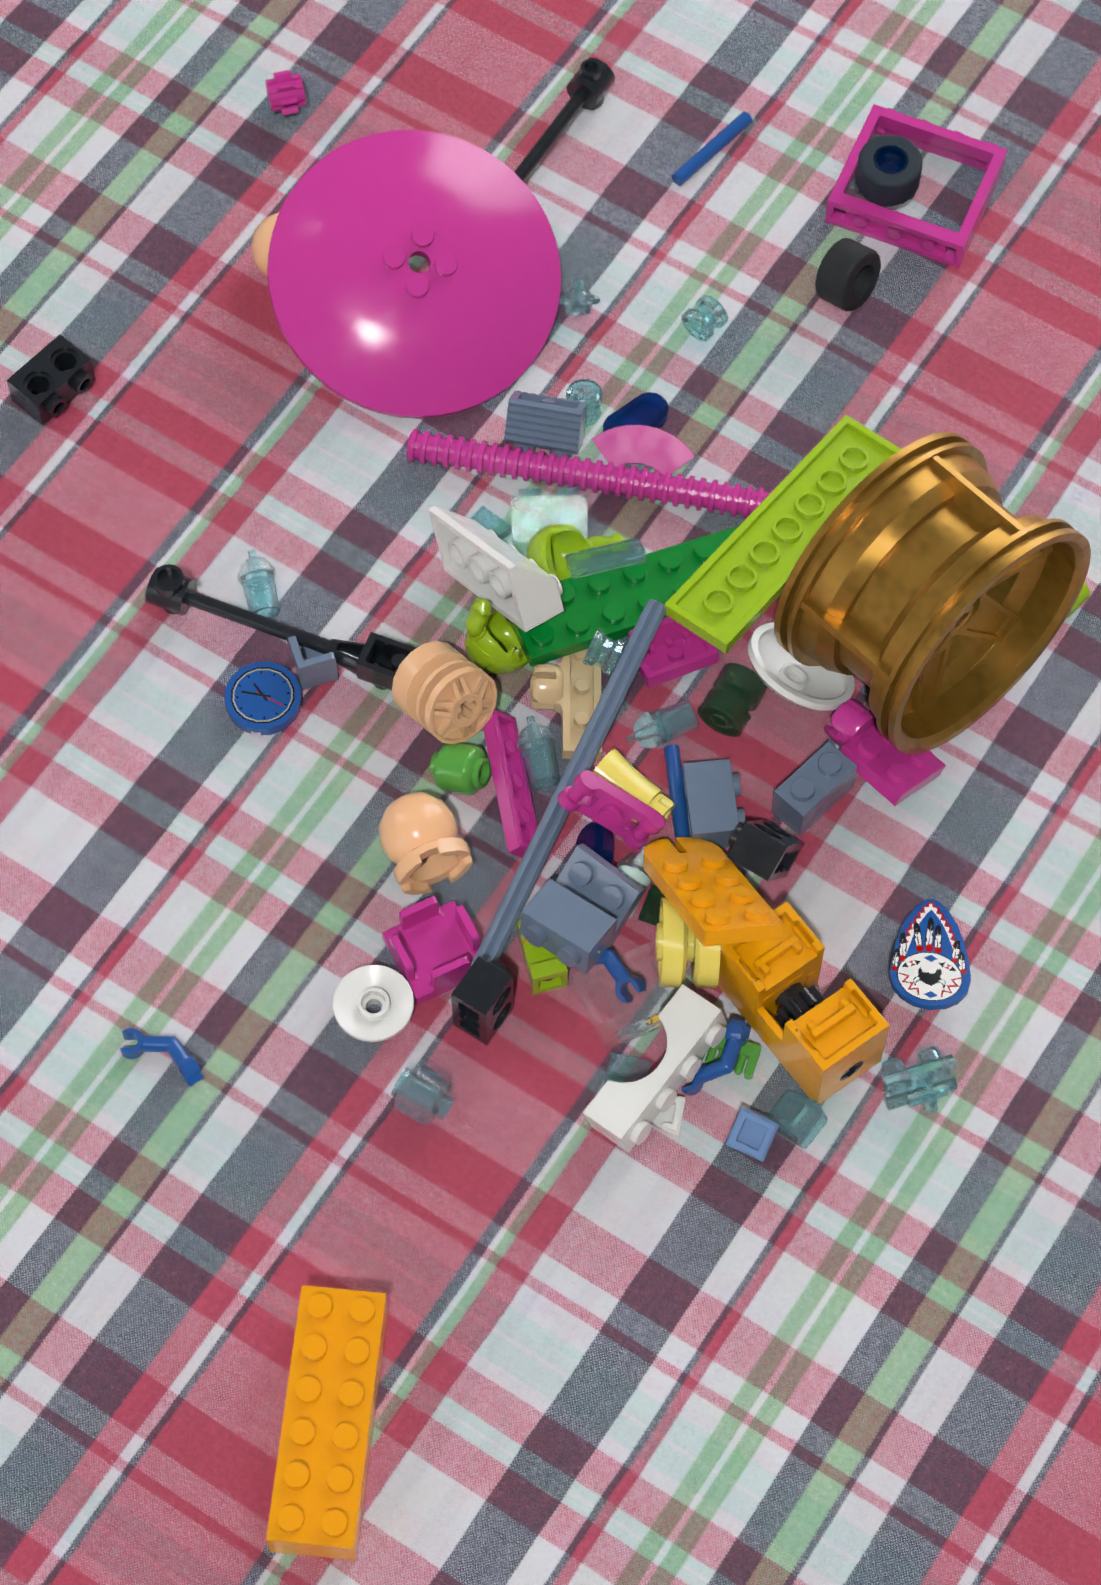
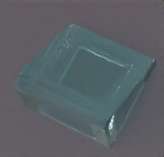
M788 1089L767 1115V1117L781 1122L778 1133L804 1149L811 1144L827 1122V1116L817 1101Z

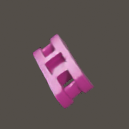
M589 770L581 771L575 777L574 785L565 787L558 795V802L562 808L569 812L578 811L622 837L625 844L633 850L641 849L648 842V836L657 834L665 825L664 818L658 811ZM632 818V819H634L635 821H637V822H639V823L636 824L635 822L631 821L630 819Z

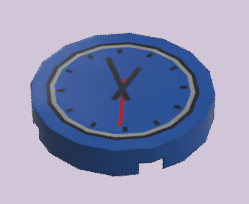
M271 661L254 662L241 667L231 676L225 688V708L231 721L242 731L250 734L252 731L261 733V735H272L283 731L296 720L300 712L302 692L296 676L285 666Z

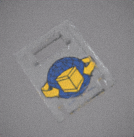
M655 941L618 956L630 975L640 977L646 985V991L637 992L634 986L628 983L627 991L631 995L633 1002L624 1003L618 999L615 992L617 983L604 965L597 964L593 966L587 974L578 972L571 975V985L604 1051H608L663 1027L658 1015L679 988L659 987L658 961H656V958L652 959L651 963L649 961V958L655 956ZM600 991L614 1016L605 1020L604 1023L590 997Z

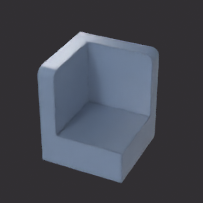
M296 636L288 637L290 657L301 690L339 680L336 658L333 652L322 654L306 647L299 648Z

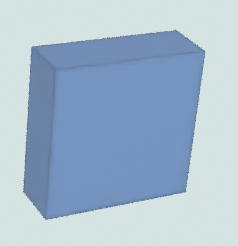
M742 1106L725 1145L763 1162L767 1157L781 1122L746 1106Z

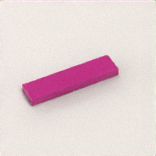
M494 709L491 718L483 727L508 853L523 858L538 826L516 720L514 717Z

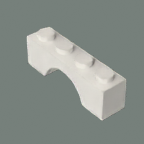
M683 984L658 1015L667 1035L666 1052L659 1066L648 1076L634 1082L620 1083L608 1080L583 1111L585 1118L592 1128L628 1153L635 1144L640 1145L645 1141L652 1129L651 1123L660 1112L664 1113L672 1106L676 1099L678 1088L685 1079L690 1080L696 1075L701 1066L702 1057L710 1047L715 1048L722 1041L726 1033V1026L728 1024L722 1010Z

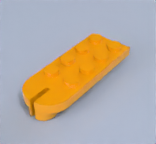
M676 837L675 846L666 838L651 842L644 848L643 869L704 947L783 938L784 923L716 844L703 839Z

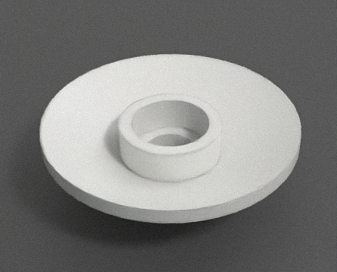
M366 965L349 972L339 982L333 995V1012L337 1023L348 1035L361 1041L379 1042L394 1037L407 1026L413 1014L414 997L408 981L396 970L382 965ZM372 1004L381 1006L380 1012L374 1014L369 1013L367 1008Z

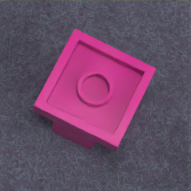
M432 896L399 912L400 924L382 932V939L400 974L408 981L416 1005H419L457 987L471 967V963L480 947V936L464 906H457L454 900L439 907L436 897Z

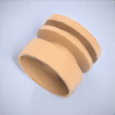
M440 641L422 644L411 651L399 665L393 678L392 686L395 704L440 742L447 744L465 742L479 733L491 718L496 707L498 693L494 680L486 672L478 668L451 645Z

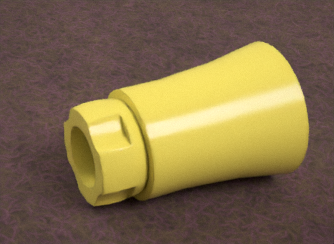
M617 749L611 750L593 771L596 775L658 811L663 816L665 822L675 808L676 804L663 795V791L637 771ZM632 818L630 819L631 821L635 822L636 824L639 823V822L635 821V820L632 819Z

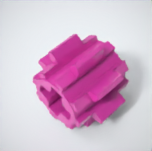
M289 70L273 73V79L265 80L271 111H280L282 116L299 113L298 107L306 106V96L301 75L299 73L291 75Z

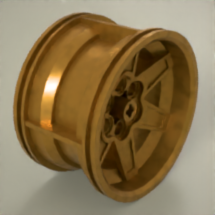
M947 431L931 434L907 445L880 464L840 502L821 525L795 564L782 591L775 614V636L779 645L802 665L821 666L828 671L845 675H856L870 687L869 705L873 715L876 717V724L880 734L904 754L924 753L950 741L985 715L1015 686L1043 653L1064 623L1083 587L1091 559L1090 544L1085 536L1062 519H1047L1037 514L1024 515L1018 518L1002 506L1001 497L995 482L987 472L985 457L979 449L971 445L967 439L956 432Z

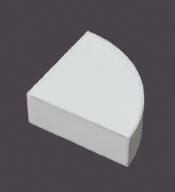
M676 1096L672 1106L666 1112L658 1114L652 1125L659 1132L670 1138L679 1139L686 1097Z

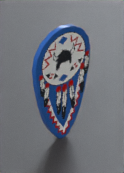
M934 899L922 901L905 919L892 953L889 973L891 987L899 998L914 1007L926 1010H944L959 1004L967 996L971 983L969 959L958 925L950 912L939 901Z

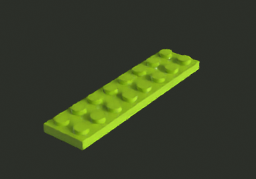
M845 415L664 604L666 609L665 615L726 654L782 594L785 584L801 554L834 509L867 475L889 457L900 451L901 448Z

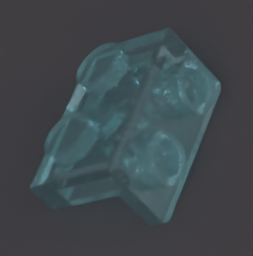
M541 488L519 489V496L511 497L512 542H530L539 530L551 524L573 525L574 529H578L586 539L588 538L587 495H579V488H556V496H541Z

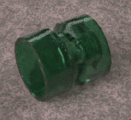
M727 663L713 682L714 689L707 692L699 705L697 713L700 719L714 731L729 737H738L743 733L751 719L748 711L757 709L767 692V686L751 669L743 665Z

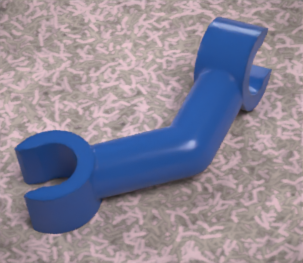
M607 949L595 963L604 965L617 983L615 992L620 1001L624 1003L633 1002L631 995L627 991L628 983H631L637 992L646 991L644 981L638 976H631L612 949Z
M731 1018L726 1028V1043L720 1060L700 1067L695 1075L694 1082L682 1088L681 1091L686 1095H695L701 1091L704 1083L731 1073L735 1068L741 1047L748 1041L751 1027L746 1026L745 1021Z
M133 1028L122 1031L125 1040L138 1041L132 1048H120L123 1057L136 1059L144 1052H167L190 1087L204 1078L198 1063L188 1054L176 1037L142 1036L140 1031Z

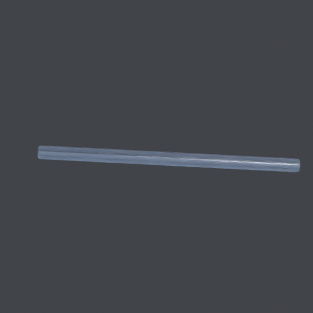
M650 599L646 603L471 966L478 956L488 962L491 960L498 962L569 814V811L562 808L559 804L558 795L565 787L574 785V779L581 771H590L665 616L666 609L664 604L657 600Z

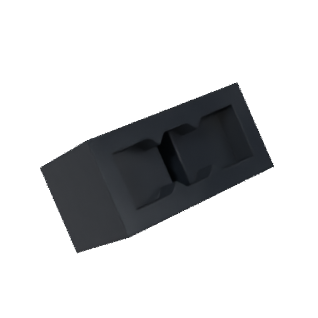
M59 334L6 381L12 401L41 425H44L52 417L59 416L64 411L66 405L78 394L85 393L95 380V374L91 358Z
M765 819L748 821L744 826L739 824L733 831L728 841V845L732 848L727 857L766 881L785 878L788 875L805 843Z
M478 956L451 993L453 1025L486 1046L489 1044L514 1009L513 976H511L510 971L503 964L495 960L488 962Z

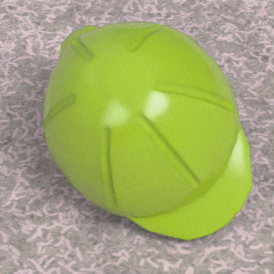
M551 524L543 527L533 536L527 548V559H533L541 569L548 574H554L561 581L585 573L589 559L592 556L609 560L622 556L629 542L619 532L610 537L592 536L586 539L578 529H574L573 525Z
M476 597L465 622V649L470 660L478 668L492 674H507L520 670L529 662L510 622L506 621V618L494 609L492 613V607L488 599Z

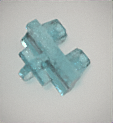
M933 1046L923 1049L917 1054L918 1065L906 1068L903 1061L898 1058L883 1062L884 1103L888 1111L905 1105L913 1107L922 1104L926 1113L936 1112L938 1110L937 1099L948 1096L949 1091L957 1089L955 1077L957 1062L953 1055L943 1056L939 1049Z

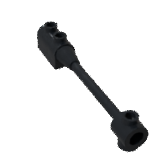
M588 58L581 63L579 70L566 87L571 98L514 171L523 182L532 173L581 107L586 110H594L602 106L605 93L615 81L612 69L605 62L597 58Z
M171 564L157 567L151 575L146 589V602L163 608L169 614L185 615L191 606L288 641V637L296 636L300 646L322 654L333 652L338 665L355 674L358 679L369 682L380 690L388 689L392 691L393 678L399 665L411 651L416 649L413 646L373 632L370 633L366 643L323 638L196 592V580L184 576L179 567Z

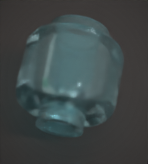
M419 1064L413 1069L406 1067L391 1093L396 1098L395 1108L422 1125L431 1124L436 1117L444 1120L455 1102V1099L449 1096L452 1089L451 1081L423 1064Z

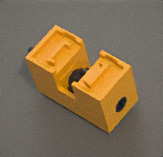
M786 901L773 910L784 923L782 939L721 945L718 986L817 1107L881 1062L890 1025L851 978L844 982V986L827 999L824 998L816 986L819 981L825 946Z

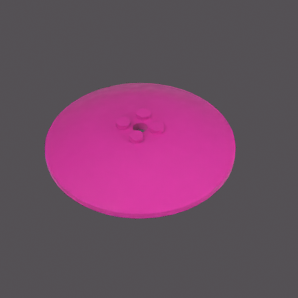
M395 130L376 133L353 140L323 157L303 175L286 198L277 216L268 252L267 278L273 312L284 338L299 361L323 385L345 400L362 408L395 417L422 419L457 414L475 408L507 390L525 373L540 353L553 327L561 292L559 252L549 220L531 190L514 171L484 149L456 137L431 131ZM413 256H421L427 260L429 269L423 273H416L409 267L408 260Z

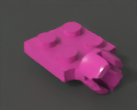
M849 699L846 703L844 702L832 714L830 718L833 728L828 725L825 727L827 736L841 747L840 751L857 765L856 773L894 806L939 777L946 766L931 751L914 755L904 754L880 734L873 713L861 702L854 699Z

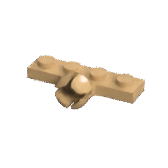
M601 645L561 657V662L556 665L537 664L533 667L530 680V691L533 697H530V702L536 710H554L560 713L562 720V759H571L602 695ZM602 746L595 760H601Z

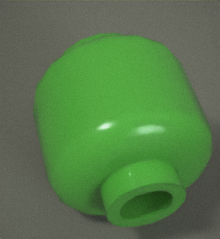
M446 743L439 752L433 754L430 762V772L434 775L435 783L441 790L469 796L474 795L487 785L491 775L490 760L486 758L485 752L479 746L466 743Z

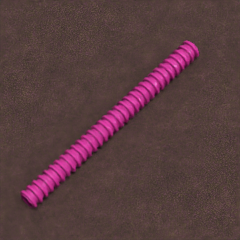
M413 429L410 433L407 445V458L409 462H414L418 459L421 464H426L427 461H430L432 466L442 463L444 468L454 465L455 470H460L461 467H465L467 472L477 469L479 474H483L484 471H488V475L494 476L495 473H500V477L505 478L506 475H511V479L517 480L519 476L523 477V481L526 482L529 479H534V483L540 484L542 480L546 481V485L550 486L554 482L561 488L566 484L569 485V489L573 490L578 486L581 491H586L587 488L592 489V493H598V490H601L604 495H609L610 492H613L615 497H621V494H625L627 499L637 496L639 501H644V498H648L650 503L660 500L662 505H667V502H672L673 507L684 504L685 509H690V506H696L697 511H701L702 508H707L709 513H713V510H719L720 515H724L725 512H731L732 517L742 514L744 519L774 490L771 489L770 492H765V488L759 487V490H753L751 485H748L746 489L741 488L742 485L736 483L734 487L730 486V482L727 481L722 485L718 484V480L715 479L710 483L703 477L698 481L695 480V476L690 475L689 479H687L680 473L675 477L672 476V472L668 471L666 475L660 474V470H655L654 473H651L648 468H643L642 471H639L637 466L627 469L625 464H620L619 467L614 466V462L604 465L602 460L592 463L590 458L580 461L579 456L568 459L567 454L557 457L555 452H551L550 455H546L543 450H540L539 453H534V449L528 448L527 451H523L520 446H517L516 449H511V445L505 444L503 448L496 442L491 446L488 445V441L484 440L479 444L476 439L471 438L468 442L465 441V437H459L456 440L453 435H448L447 438H444L441 433H436L435 436H432L430 431L420 434L418 429Z

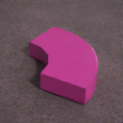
M646 425L619 426L606 430L592 438V441L607 462H614L616 467L626 463H642L660 470V474L666 475L667 471L673 473L696 457L693 451L676 436L662 429Z

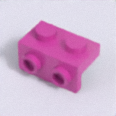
M668 616L663 618L638 671L647 687L651 688L718 663L719 652L716 647ZM633 630L629 631V633H628V637H629V638H630V636H631Z

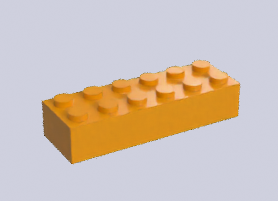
M301 1285L266 1542L270 1552L357 1561L389 1309L386 1293Z

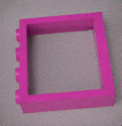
M873 104L828 198L825 222L960 269L1004 171L1008 149L999 147L991 142H985L964 135L959 131H952L934 125L927 120L917 119L899 113L894 109ZM874 134L880 136H901L910 140L919 149L986 171L959 232L846 194L856 174L859 153L864 144L873 138Z

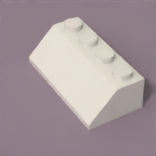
M437 506L428 509L445 572L478 597L488 599L491 607L524 632L564 611L560 597L563 589L554 574L545 572L533 559H527L512 544L505 543L498 538L493 530H487L475 520Z

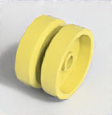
M661 897L659 923L656 925L655 958L658 961L659 987L680 988L685 980L686 964L690 962L691 980L695 987L717 989L721 945L704 947L665 897Z

